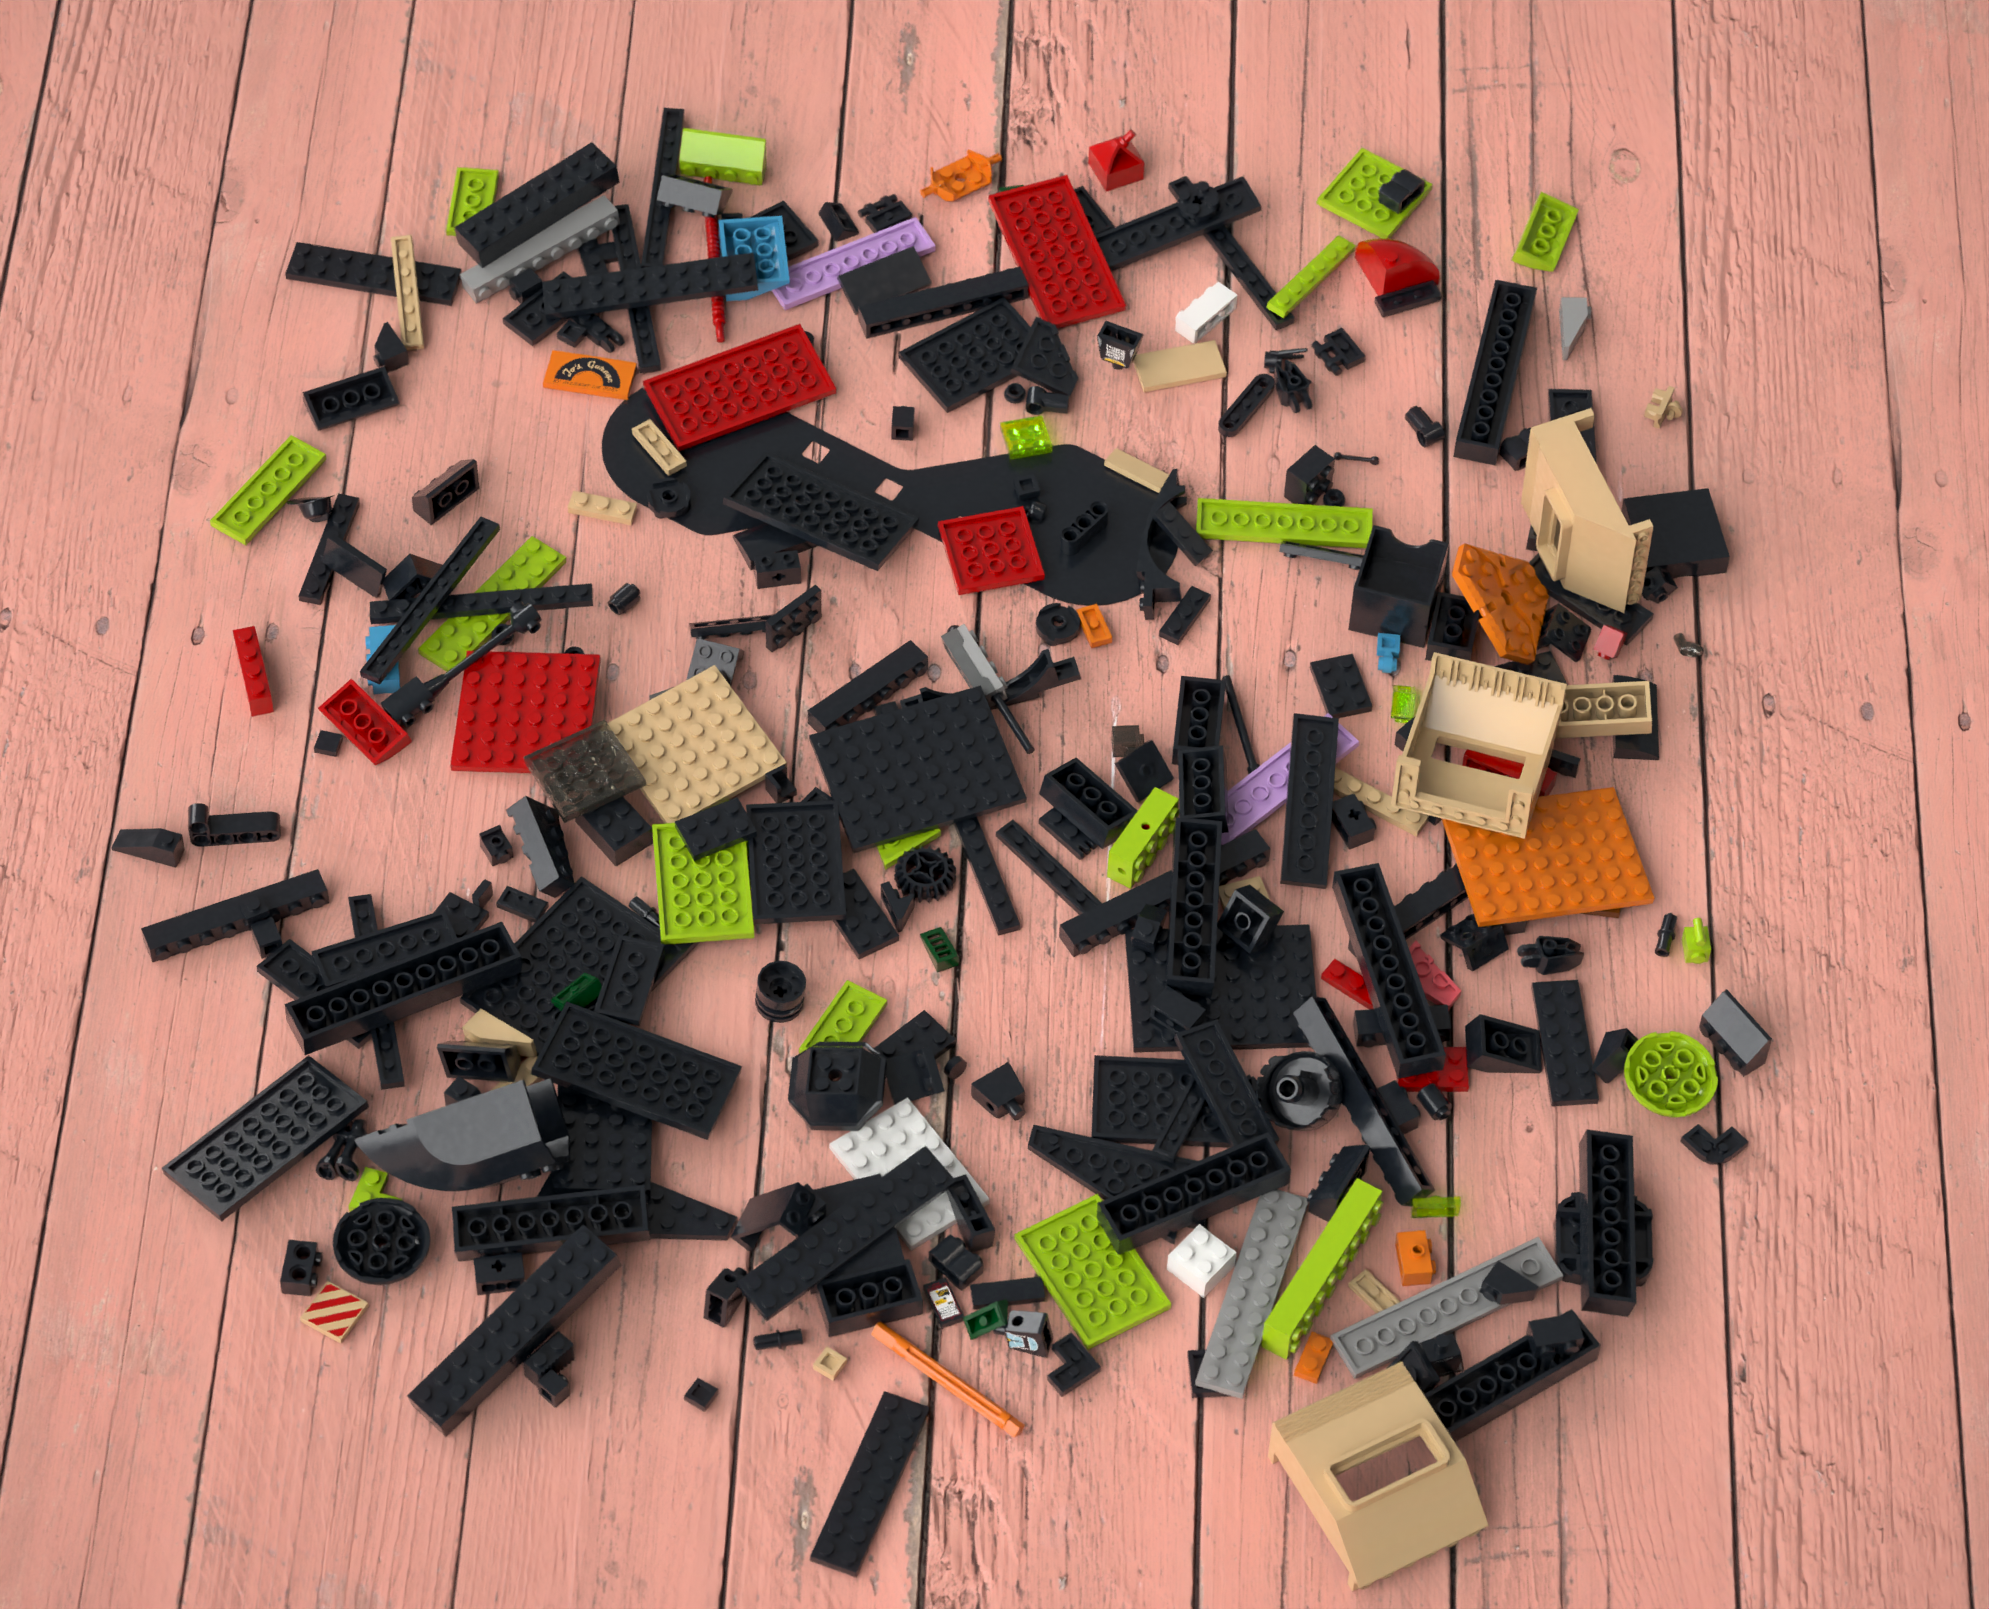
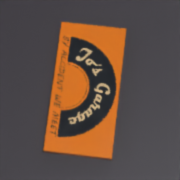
M552 350L543 381V388L628 400L637 363Z

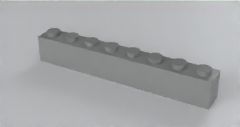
M605 195L570 213L486 267L481 268L479 265H476L461 273L463 288L475 303L487 299L494 293L507 288L510 285L509 279L529 268L533 271L541 269L550 262L579 248L583 243L593 240L608 230L615 228L620 224L618 210Z

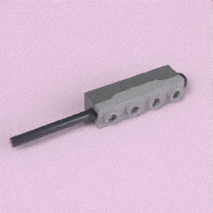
M965 624L950 626L947 629V633L941 636L945 650L969 688L981 685L989 707L997 706L1026 753L1032 754L1035 748L1004 702L1007 699L1005 689L1008 688L1002 676L998 678L996 675L998 671L993 661H987L988 655L984 647L977 645L978 639L974 631H969Z

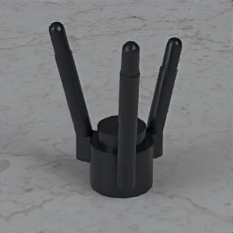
M1308 348L1265 351L1264 368H1270L1269 373H1274L1275 363L1282 367L1283 359L1304 358L1303 354L1296 353L1307 352Z

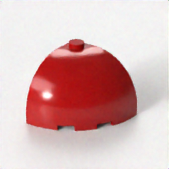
M1380 238L1361 241L1356 247L1355 259L1377 296L1431 280L1436 285H1439L1440 273L1434 262L1421 250L1408 243Z

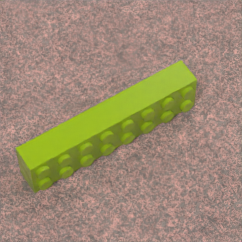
M1358 1178L1355 1180L1266 1319L1261 1347L1286 1360L1291 1352L1294 1354L1297 1352L1301 1344L1300 1338L1303 1334L1307 1335L1313 1324L1311 1322L1314 1316L1318 1317L1324 1308V1300L1326 1297L1330 1299L1336 1288L1335 1283L1337 1280L1341 1281L1345 1276L1348 1262L1355 1260L1359 1252L1357 1248L1360 1244L1364 1245L1370 1235L1369 1229L1372 1225L1376 1226L1382 1215L1379 1212L1384 1203L1381 1201L1382 1190Z

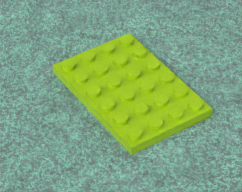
M675 823L652 824L661 944L754 938L746 841L694 861L676 830Z
M1098 1194L1014 1234V1240L1037 1275L1042 1278L1043 1284L1087 1350L1171 1309V1302L1136 1250L1132 1249L1120 1255L1115 1251L1096 1218L1097 1204L1102 1201Z

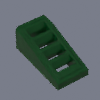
M942 927L920 934V938L937 973L959 965V956ZM939 935L938 938H935V939H932V940H929V939H928V938H931V937H934V936ZM942 941L941 944L932 946V944ZM944 947H945L944 950H941V951H938V952L935 951V950H938V949H941V948H944ZM947 953H948L947 956H944V957H941V958L939 957V956H941V955H944V954H947Z

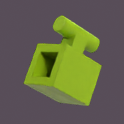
M1701 918L1693 919L1694 927H1684L1681 940L1685 963L1700 964L1709 961L1711 945L1708 927L1703 926Z

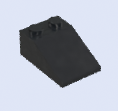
M1479 1014L1465 1026L1468 1068L1486 1073L1542 1072L1539 1030Z

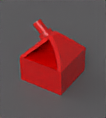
M1131 129L1125 135L1089 146L1088 164L1106 192L1144 179L1145 162L1131 142L1136 136V133Z

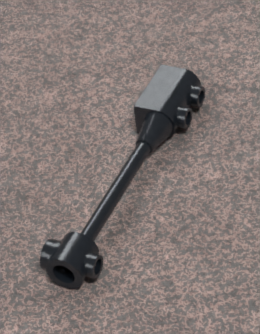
M523 602L514 604L509 612L511 624L445 674H441L425 683H422L416 676L381 702L383 710L399 726L410 727L416 721V714L420 711L426 714L433 709L434 704L432 702L449 684V681L515 632L525 634L527 631L531 634L536 633L541 627L540 622L542 619L530 603L526 605Z

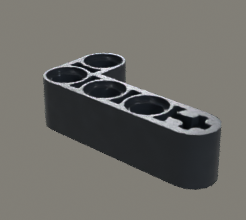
M195 803L188 807L190 841L194 846L198 847L274 842L281 837L280 815L271 811L210 815L207 805Z

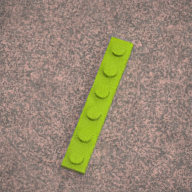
M1338 235L1268 301L1267 308L1280 317L1285 318L1355 251L1356 245Z

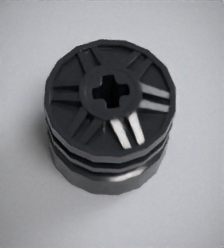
M779 960L768 963L761 969L757 978L755 1006L765 1019L771 1022L784 1023L792 1021L800 1014L803 1009L806 978L803 971L791 962Z

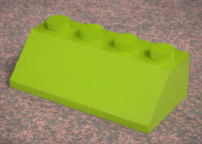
M683 128L679 159L680 174L703 178L711 176L712 179L762 186L767 168L766 139Z

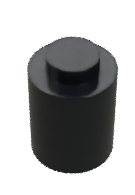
M1435 1083L1425 1086L1417 1094L1416 1098L1433 1120H1444L1451 1114L1452 1104Z

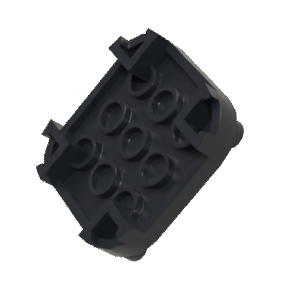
M1580 1192L1571 1193V1196L1562 1200L1560 1204L1558 1203L1555 1217V1263L1563 1274V1282L1581 1285ZM1634 1196L1636 1287L1645 1285L1650 1276L1654 1260L1652 1255L1653 1215L1651 1208L1648 1209L1645 1204L1637 1200L1638 1196Z

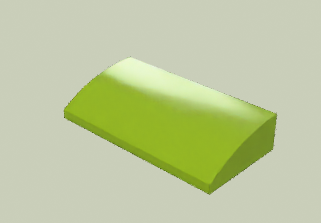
M1541 192L1535 201L1511 261L1537 270L1554 271L1579 209Z

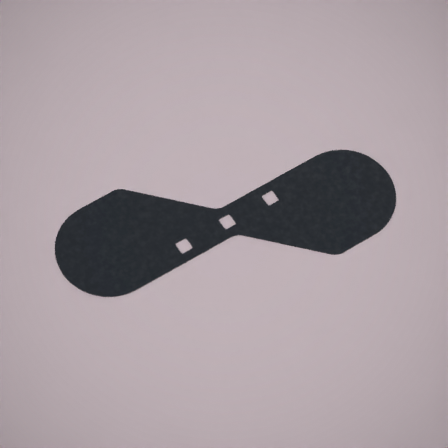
M644 387L631 394L628 400H624L615 409L603 432V461L609 476L616 486L631 499L649 508L647 504V491L653 487L654 482L663 478H675L681 484L684 482L689 487L691 493L689 510L684 515L668 519L701 535H718L747 530L765 523L724 505L723 498L765 452H768L918 517L919 522L915 529L942 542L938 529V521L1021 506L1025 510L1026 505H1030L1032 501L1041 502L1047 506L1048 510L1045 519L1042 522L1028 520L1045 577L1044 580L1024 583L1025 585L1053 599L1087 606L1093 604H1114L1141 594V586H1138L1136 573L1140 543L1149 513L1159 493L1104 466L1105 459L1075 445H1055L914 470H904L788 412H784L679 451L686 460L687 466L668 476L632 434V428L650 419L676 448ZM811 442H816L830 450L820 463H816L802 455ZM1035 474L1040 488V496L1019 500L1013 485V478ZM884 479H889L903 487L894 500H889L875 492ZM667 495L665 500H672L673 498ZM1098 500L1105 502L1109 507L1107 526L1075 555L1063 554L1060 550V537L1063 528L1092 502ZM1159 526L1152 537L1149 553L1156 566L1166 574L1175 559L1178 546Z

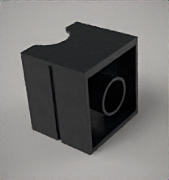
M1373 525L1354 585L1348 630L1375 637L1378 636V633L1400 635V643L1424 648L1433 619L1437 594L1441 592L1449 543L1431 539L1423 545H1409L1398 540L1391 529Z

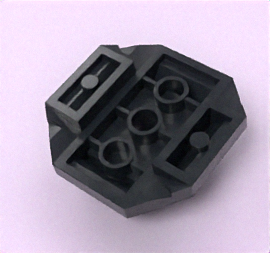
M818 1042L792 1058L788 1093L789 1105L811 1130L859 1131L866 1124L865 1122L883 1106L887 1061L866 1042ZM835 1078H841L838 1081H833Z

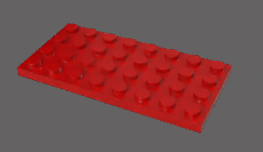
M1068 175L988 195L989 204L1017 267H1021L1028 283V293L1039 318L1056 325V328L1059 329L1126 310L1123 297Z
M801 324L643 381V387L678 452L836 394V387Z

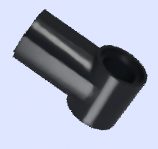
M1033 386L1028 389L1025 409L1032 415H1040L1044 411L1067 414L1069 395L1049 393L1042 387Z
M1416 405L1405 414V420L1416 432L1417 439L1422 447L1425 448L1445 438L1441 424L1437 421L1433 422L1421 407Z

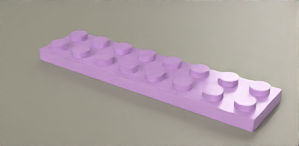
M914 217L789 266L790 283L771 291L783 309L787 310L842 288L837 279L838 275L914 246L918 256L921 257L934 252L936 245L918 219Z
M1329 713L1324 716L1333 718ZM1340 723L1338 724L1336 763L1359 746V741ZM1291 742L1228 790L1229 832L1222 833L1221 845L1248 833L1286 803Z

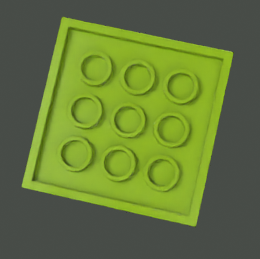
M1361 148L1317 198V205L1380 238L1390 239L1429 194L1433 184L1424 180V191L1420 197L1411 202L1402 213L1397 214L1378 202V191L1384 183L1386 184L1391 181L1393 175L1403 170V168Z

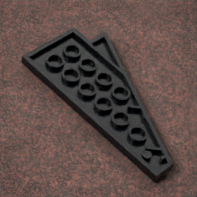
M1034 1124L1028 1142V1150L1093 1193L1098 1194L1104 1200L1197 1162L1196 1160L1177 1156L1173 1164L1152 1155L1151 1150ZM1206 1219L1187 1227L1195 1229L1199 1224L1204 1227ZM1178 1231L1162 1238L1171 1244H1175Z
M554 1171L549 1174L537 1197L559 1195L554 1194ZM651 1182L650 1196L647 1195L651 1239L728 1240L738 1222L737 1216Z

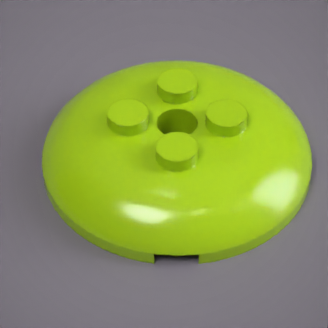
M1670 1031V1033L1653 1032L1643 1036L1631 1047L1625 1060V1080L1631 1094L1643 1107L1665 1117H1685L1702 1110L1711 1101L1718 1083L1714 1067L1715 1062L1707 1049L1692 1037L1675 1031ZM1666 1075L1671 1076L1673 1079H1666Z

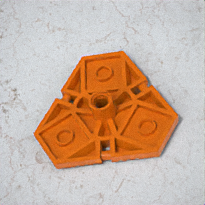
M1466 543L1459 546L1452 576L1473 612L1479 610L1482 616L1479 622L1499 656L1527 665L1534 662L1541 634V626L1543 625L1549 599L1547 590L1538 579L1535 569L1528 561L1501 553L1498 554L1494 551Z

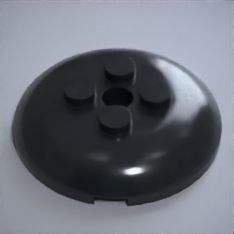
M375 1198L359 1203L360 1206L349 1213L347 1211L343 1215L334 1231L333 1250L340 1267L352 1278L371 1285L393 1284L412 1275L426 1259L430 1248L429 1227L426 1220L410 1204L392 1198ZM381 1243H385V1244H386V1245L382 1246L381 1248H379V1246H378V1245L381 1244Z

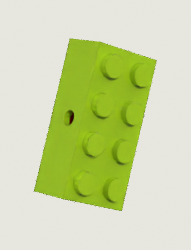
M1154 787L1109 850L1108 878L1130 889L1135 882L1139 883L1141 881L1145 868L1153 864L1157 851L1163 850L1170 833L1174 834L1176 817H1178L1180 812L1178 809V798Z

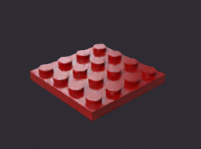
M1023 506L938 521V529L958 595L1044 580L1045 574Z

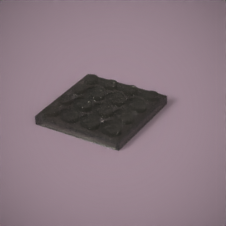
M605 720L523 757L524 763L564 823L646 786L645 778Z

